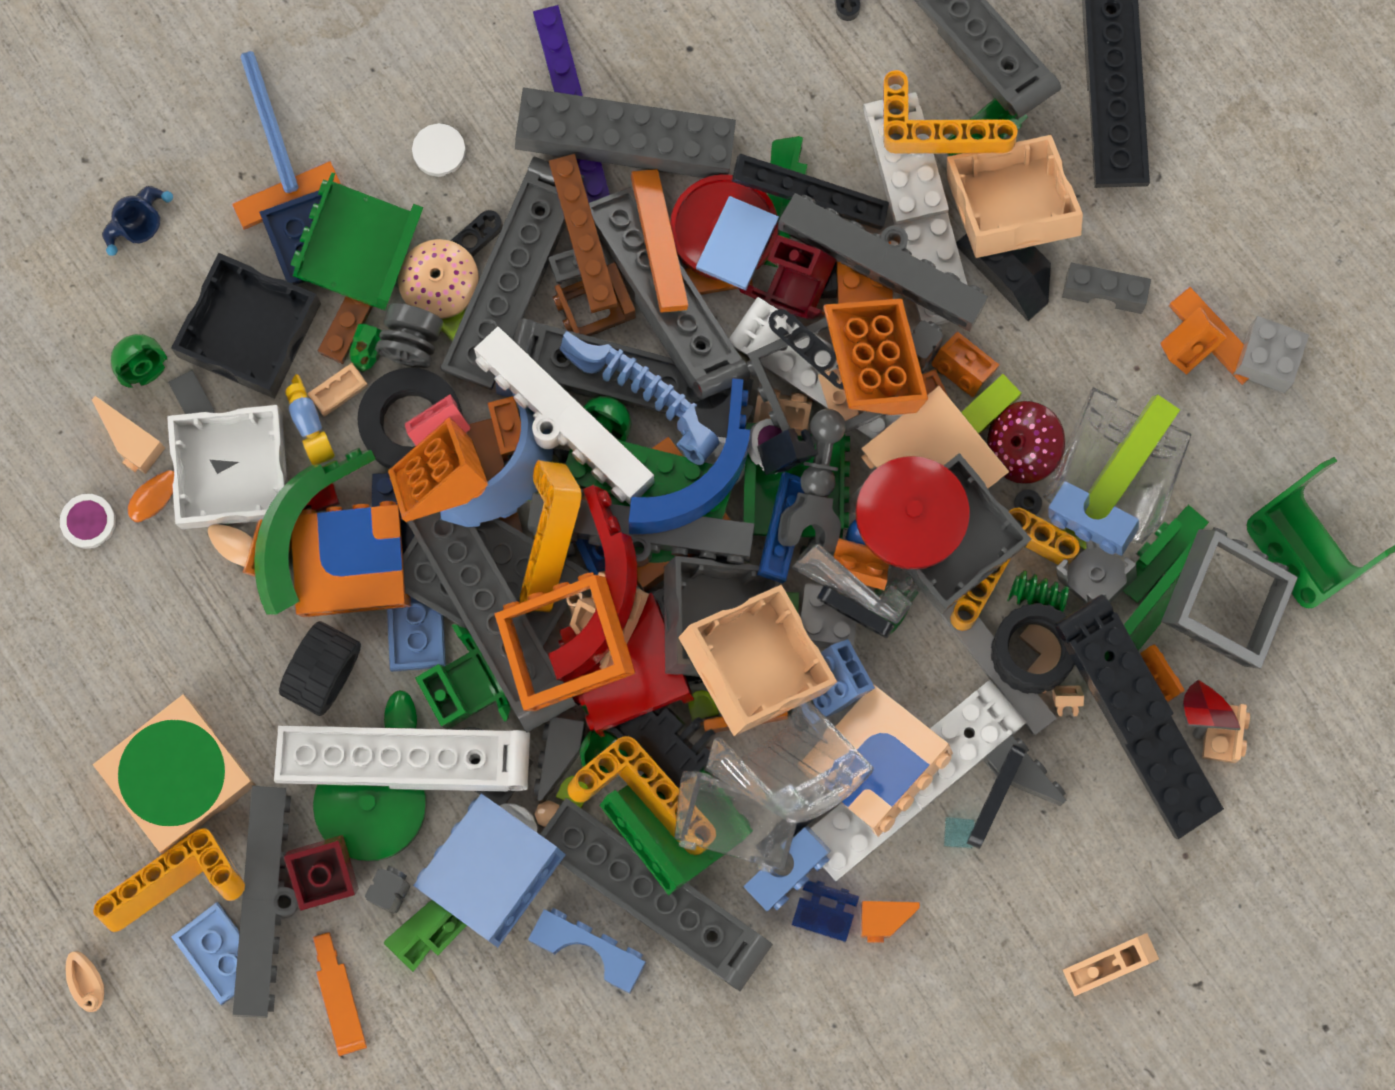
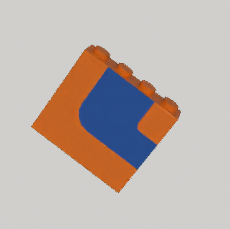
M383 501L379 503L380 506L369 507V504H356L352 506L353 509L342 510V507H328L326 512L316 513L315 510L311 509L301 511L291 534L294 590L300 601L295 604L296 615L305 618L411 607V597L405 593L400 510L396 502Z

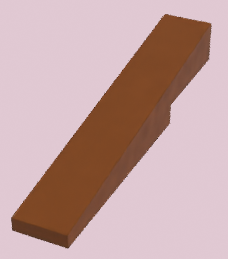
M491 418L469 424L470 430L467 432V435L472 439L487 481L496 476L505 467ZM518 512L506 518H498L523 533Z

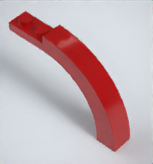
M592 485L583 490L604 550L605 577L623 631L633 608L636 594L637 561L632 537L619 532L621 527L617 518L612 515L610 509L612 501L608 492ZM597 608L587 625L575 638L563 647L548 653L557 680L569 682L580 677L593 668L610 651Z

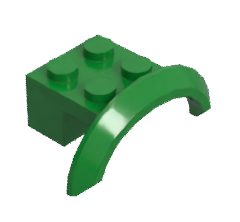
M453 624L452 627L456 635L469 652L446 666L438 664L415 677L439 724L445 729H450L495 702L504 722L508 721L511 710L510 703L468 629Z

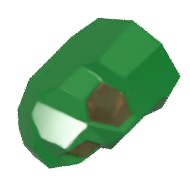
M358 324L350 349V361L360 372L371 369L380 358V354L376 352L375 347L377 342L381 340L379 335L382 330L367 324Z

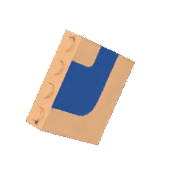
M874 685L875 689L864 695L799 768L812 783L814 781L870 826L874 834L879 837L883 832L885 833L892 828L895 818L901 811H906L912 805L916 794L920 790H925L931 784L933 775L939 769H943L949 764L953 752L945 740Z

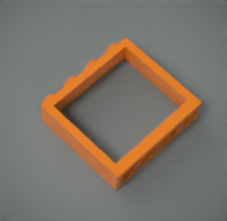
M593 572L579 576L578 581L569 584V582L557 584L552 587L553 591L549 593L537 592L528 596V601L508 603L503 606L504 610L494 613L524 711H537L635 674L606 577L594 575ZM591 589L614 665L535 694L513 618Z

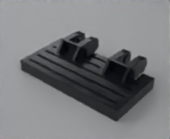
M669 705L609 728L618 738L629 736L635 739L682 793L717 755L707 746L716 733L712 729L706 731L698 742L693 745L689 739L701 728L704 721L700 717L695 718L679 735L678 732L686 723L670 708H667Z

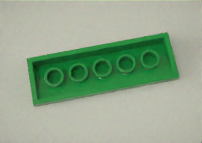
M1194 539L1125 622L1124 626L1138 651L1162 623V618ZM1107 651L1104 655L1105 660H1107L1109 657V653Z

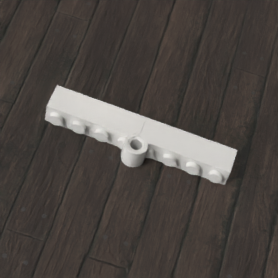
M499 327L495 328L474 348L477 357L475 361L479 367L485 372L490 370L496 376L494 378L503 390L506 391L509 388L515 394V401L523 409L528 407L535 413L533 415L535 420L532 430L538 446L544 449H552L559 444L562 446L567 444L573 450L572 455L582 465L587 463L593 469L591 471L593 476L602 484L606 481L613 488L611 490L612 494L620 502L625 500L629 505L631 504V497H641L655 483L654 475ZM546 429L553 430L550 434L542 433Z

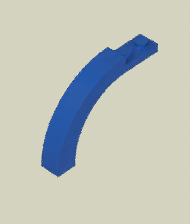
M732 379L727 438L722 452L714 465L699 480L682 490L656 497H631L629 534L660 533L687 525L711 511L732 490L744 468L750 443V430L745 429L746 415L741 414V407H747L748 390H743V379Z

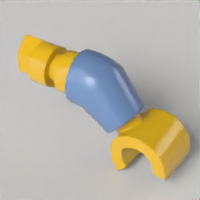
M295 374L291 380L292 384L285 390L290 404L289 413L301 436L307 437L302 442L311 464H322L333 459L335 454L325 431L319 432L322 426L314 402L308 398L301 377Z

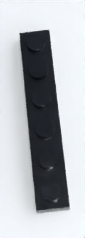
M739 154L736 159L731 182L787 200H791L795 193L800 196L807 195L814 199L818 206L824 209L831 208L838 212L842 218L879 230L884 228L889 207L888 201L744 154Z

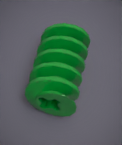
M1023 570L1018 576L1016 575L1007 601H1010L1015 595L1017 596V605H1020L1026 599L1029 605L1042 603V605H1050L1063 612L1069 597V587L1065 585L1061 591H1058V582H1054L1049 588L1047 578H1044L1038 584L1037 574H1033L1028 580L1027 571Z

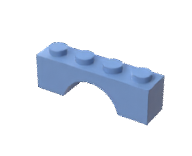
M552 908L550 912L545 909L543 910L528 938L531 943L554 955L570 945L581 944L591 947L603 960L604 980L631 994L646 965V962L641 960L643 954L630 947L626 951L616 947L618 941L605 934H602L601 938L591 934L593 928L580 921H577L576 925L566 921L568 915L555 908Z

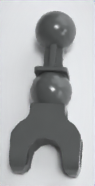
M823 409L813 416L810 423L811 434L817 440L816 449L819 455L814 457L813 463L804 462V465L809 466L800 478L801 488L804 493L798 492L795 503L786 508L781 514L778 540L783 546H794L799 542L803 529L808 525H812L815 529L816 547L824 553H831L836 549L841 531V523L832 509L833 499L827 498L833 492L836 485L832 470L838 471L837 467L829 465L833 444L844 436L846 423L843 416L836 410Z

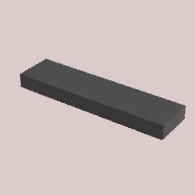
M193 370L168 382L185 414L216 413ZM210 460L217 474L239 463Z

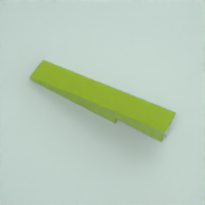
M1002 374L961 413L980 435L1009 405L1019 400L1022 393Z
M1158 394L1150 398L1123 442L1119 443L1088 491L1090 494V504L1085 511L1088 517L1099 520L1110 514L1179 413V408ZM1065 527L1063 531L1074 536L1078 540L1080 548L1086 549V541L1080 539L1074 531Z

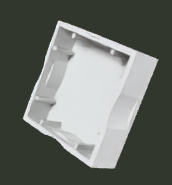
M278 405L241 408L226 413L201 412L167 416L170 455L174 465L173 498L175 524L180 529L209 527L216 524L231 525L263 520L271 502L288 482L283 415ZM210 460L239 463L217 474Z

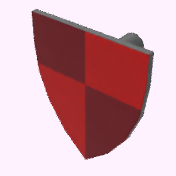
M1197 680L1188 688L1183 698L1182 707L1187 726L1195 727L1193 736L1196 739H1202L1208 728L1241 729L1231 706L1213 688L1200 680Z

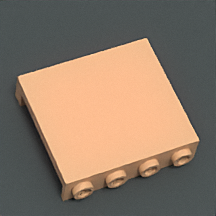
M940 386L927 395L928 400L917 413L903 414L861 448L865 453L861 458L870 469L878 468L890 460L906 456L928 458L944 466L960 453L984 481L987 489L1009 473L1007 468Z

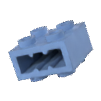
M849 639L830 645L821 652L837 680V683L825 694L813 699L821 717L826 718L841 712L875 689Z

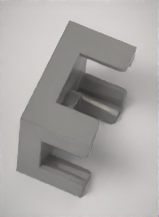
M1091 540L1089 542L1086 541L1087 548L1069 565L1068 560L1064 559L1056 567L1058 580L1063 585L1068 586L1069 590L1085 604L1101 594L1111 603L1137 578L1136 564L1128 557H1125L1123 562L1115 554L1103 551L1099 544Z

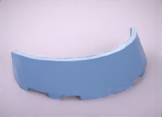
M496 382V393L505 397L515 396L509 388L505 391ZM517 403L518 412L521 417V432L513 456L506 466L488 481V486H486L485 491L479 497L473 498L466 504L441 511L442 520L465 527L480 526L481 522L499 517L506 518L516 513L517 508L526 501L532 500L533 493H538L533 482L534 467L538 460L552 462L553 448L544 449L536 443L532 430L535 420L533 415L535 413L528 407L523 409ZM546 429L542 433L550 434L551 431L550 429Z

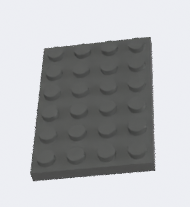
M498 518L481 522L480 526H475V529L515 599L519 601L534 539ZM414 536L403 554L405 593L461 627L467 628L417 538ZM565 559L559 584L569 582V584L578 581L579 576L586 574L588 571ZM566 598L554 602L550 612L531 611L525 614L542 646L545 645L568 606Z

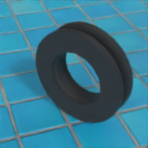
M420 368L397 369L384 374L372 383L360 402L357 421L364 445L367 450H372L379 464L390 469L414 448L411 446H401L391 441L386 435L383 425L384 416L389 406L397 399L406 396H420L429 400L434 405L451 394L457 403L460 413L463 415L459 400L452 387L437 374Z

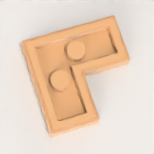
M1029 625L1019 638L1040 656L1027 672L1043 674L1052 670L1058 664L1061 656V646L1056 636L1047 628L1039 625Z

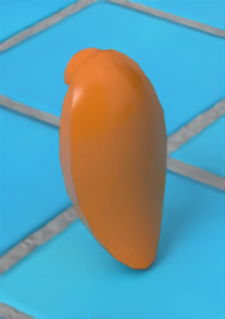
M165 471L153 477L134 492L128 505V515L131 520L137 523L153 517L166 506L173 495L174 471Z

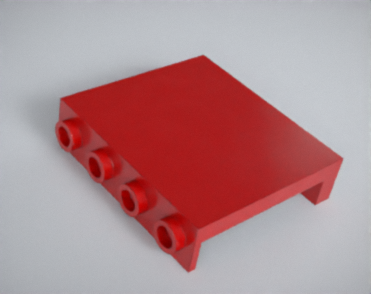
M653 593L648 595L638 623L626 644L635 674L577 695L581 705H586L589 714L585 718L590 730H595L600 737L605 736L604 730L676 701L682 700L685 704L695 700L685 675L665 673V622L659 603ZM571 626L559 630L562 640L558 641L560 648L577 636ZM598 662L593 668H591L589 671H587L580 677L601 670V668L599 667L601 663Z

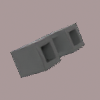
M1071 262L1066 274L1062 298L1086 303L1095 298L1105 299L1116 304L1115 309L1142 314L1147 304L1151 279Z

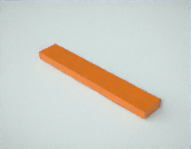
M658 169L632 171L631 181L660 313L687 310V296Z

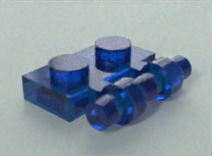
M819 880L817 882L808 881L802 890L813 893L811 901L799 898L791 926L846 943L854 914L844 912L845 904L857 907L860 896L849 893L850 890L841 888V890L825 886V882ZM821 896L837 901L836 907L832 908L819 904Z

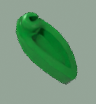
M399 690L389 697L384 712L385 728L416 729V709L411 696L407 692Z

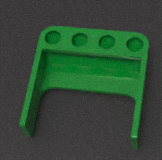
M1335 457L1322 462L1254 513L1246 524L1249 535L1261 552L1268 556V561L1287 566L1289 568L1288 572L1298 577L1291 594L1302 607L1308 609L1320 605L1395 553L1394 545L1363 567L1354 566L1349 562L1304 498L1305 487L1337 462Z

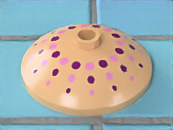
M442 239L429 240L414 247L405 256L398 275V287L405 303L427 310L441 319L453 317L465 310L479 282L478 268L471 254L461 245ZM434 271L441 272L438 278H432L431 274Z

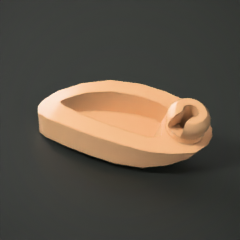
M219 524L209 526V538L218 552L229 561L245 567L253 538L247 533L230 526Z
M79 951L71 952L68 954L65 969L69 990L81 1008L87 1012H95L104 1001V985L101 976L93 963L83 953Z

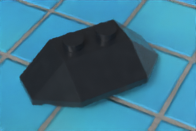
M967 233L956 242L957 248L1027 321L1031 320L1048 305L1051 262L1035 246L975 258Z

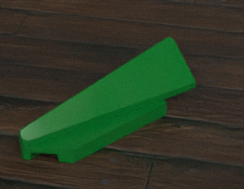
M796 136L774 140L772 142L770 163L807 175L808 164L799 163L803 147V137ZM768 194L780 219L790 200ZM778 229V235L791 239L790 235ZM768 260L764 263V265L778 268V266Z

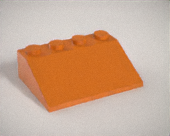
M902 298L825 304L824 311L849 409L886 415L917 413L928 400Z
M450 417L388 470L399 510L405 522L466 504L473 498L479 497L485 491L486 486H488L472 439Z

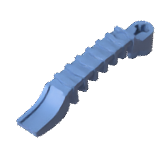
M568 331L565 332L560 350L579 369L592 374L599 372L607 364L608 366L603 372L604 381L608 382L617 370L620 372L617 377L618 385L623 386L629 378L633 381L631 384L632 392L637 393L640 387L645 389L643 392L645 401L648 402L652 396L657 398L655 402L656 410L660 412L665 405L669 408L666 411L668 420L671 421L675 415L680 417L677 421V430L682 433L683 437L678 441L677 447L683 451L688 460L694 464L701 465L717 448L719 439L716 434L698 422L695 411L697 405L688 402L684 394L680 395L674 390V386L671 384L668 386L661 380L659 375L655 376L649 372L648 367H642L636 363L635 358L632 357L630 359L624 355V351L621 349L617 351L609 344L600 346L587 344Z

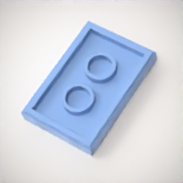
M729 196L697 263L696 270L746 290L778 223L779 216Z
M216 902L171 937L219 1004L223 1005L234 997L240 931L220 903Z

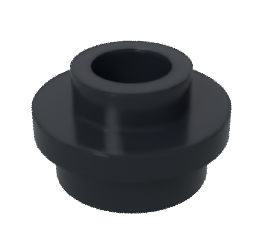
M1026 489L1017 494L1014 506L1036 515L1042 507V499L1036 491ZM1024 499H1031L1033 501V506H1025L1023 502Z

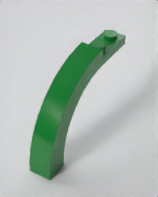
M360 448L346 453V459L339 463L337 460H334L324 466L318 464L307 467L288 481L271 502L258 532L254 557L256 585L266 615H276L300 602L290 577L288 553L291 534L301 511L313 496L323 488L376 460L372 450L361 451Z

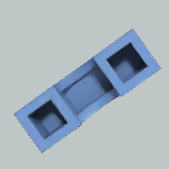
M1065 481L1048 507L1051 522L1059 528H1069L1084 541L1089 542L1091 540L1099 544L1100 548L1109 554L1116 553L1123 556L1139 530V519L1115 506L1110 514L1103 519L1096 520L1088 517L1085 511L1090 504V494Z
M809 826L804 827L784 847L794 860V867L789 875H778L767 865L743 886L766 911L771 910L773 907L779 910L789 900L786 895L793 888L798 891L809 881L806 875L813 868L818 872L830 860L827 857L831 852L830 848Z

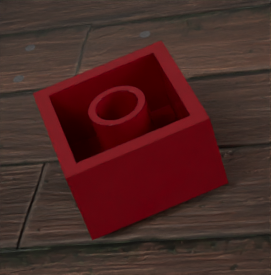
M343 835L289 850L284 856L300 911L354 896L359 890Z

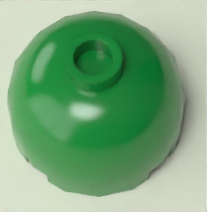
M133 334L124 337L114 346L111 352V368L121 385L133 388L131 384L140 383L141 386H144L157 379L164 371L165 366L163 363L165 359L167 360V355L154 338L145 334Z
M600 396L589 400L583 406L617 440L626 442L632 422L629 411L622 403L611 397Z

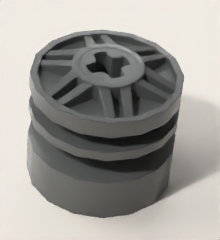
M400 303L390 304L384 319V325L390 330L380 332L379 337L381 340L376 344V352L389 360L405 366L417 368L430 367L432 362L430 355L434 354L435 347L429 342L439 339L443 320L437 315L419 307Z

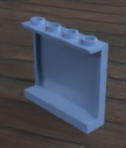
M480 794L477 799L471 802L468 812L461 822L454 825L451 835L444 845L437 848L434 858L427 868L420 871L417 881L413 886L498 948L566 854L489 798Z

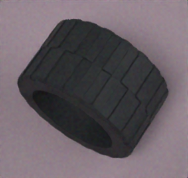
M1035 603L1033 605L1026 604L1021 608L1014 609L1002 620L991 644V661H993L996 673L999 674L1000 679L1004 683L1006 682L1012 689L1022 691V693L1041 694L1042 692L1053 690L1067 678L1073 670L1075 663L1054 629V624L1066 617L1065 613L1055 609L1053 606ZM1032 624L1045 627L1058 639L1061 646V656L1058 664L1052 670L1043 674L1029 673L1017 666L1012 660L1009 653L1010 638L1018 628L1024 625Z
M322 621L316 622L307 632L288 664L280 683V696L318 716L324 715L346 683L361 650V643Z

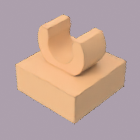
M1056 686L1052 690V697L1058 715H1063L1064 707L1071 706L1073 716H1077L1079 713L1078 706H1084V695L1081 686Z

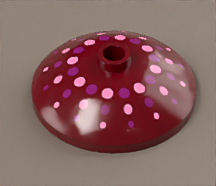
M1021 401L1009 405L992 422L988 432L987 445L1009 471L1004 478L1015 483L1031 484L1047 478L1056 470L1065 450V433L1059 418L1051 409L1037 402ZM1017 437L1021 439V443L1018 447L1015 444V440Z

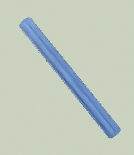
M252 51L242 53L240 58L283 189L286 193L297 191L298 184L256 57Z

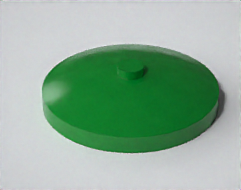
M317 784L313 799L314 819L322 837L327 840L343 835L349 857L366 862L388 859L407 848L420 832L427 808L425 790L390 789L389 786Z

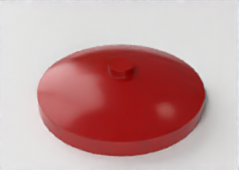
M713 175L689 186L676 201L670 219L678 257L695 273L714 280L720 279L696 270V266L728 197L731 196L777 216L775 207L765 192L731 182L733 175ZM778 223L756 270L767 261L778 235Z
M900 457L879 466L864 482L856 503L857 527L866 546L882 561L903 569H923L942 562L957 549L968 528L969 502L962 484L948 468L924 457Z

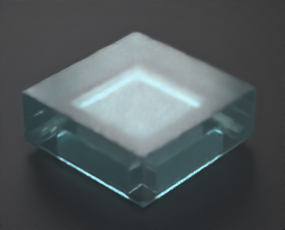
M946 817L944 847L972 849L973 846L967 844V840L974 827V820Z

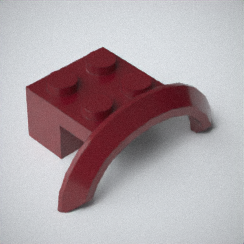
M778 235L767 259L778 266L768 292L762 291L750 284L746 290L737 288L748 297L755 300L758 297L776 309L786 310L792 315L807 320H816L824 317L825 312L816 307L836 259L820 249Z

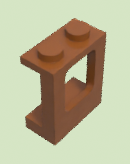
M615 262L609 264L607 269L618 306L609 309L610 315L583 327H577L567 303L573 298L586 294L583 282L579 281L562 289L560 284L554 286L556 295L552 296L557 311L563 310L566 319L562 320L565 330L592 336L636 318L635 308Z

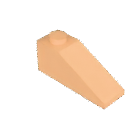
M94 396L92 402L118 453L124 458L122 463L133 472L139 469L146 474L165 450V447L159 440Z
M1145 933L1063 969V972L1074 996H1077L1159 960V957L1148 934Z

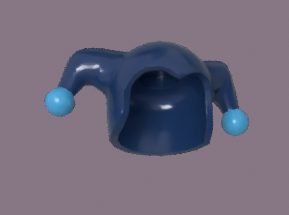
M145 186L136 196L129 195L116 202L111 212V220L102 232V237L107 245L106 252L109 256L117 254L118 249L115 246V240L120 236H123L132 243L140 244L148 241L155 235L160 226V216L152 204L158 199H162L166 203L171 202L173 194L170 191L164 192L153 186Z

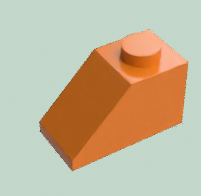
M862 901L861 938H867V943H884V938H890L920 908V902Z

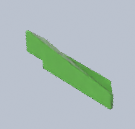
M431 900L384 941V945L414 972L430 949L438 956L467 925Z

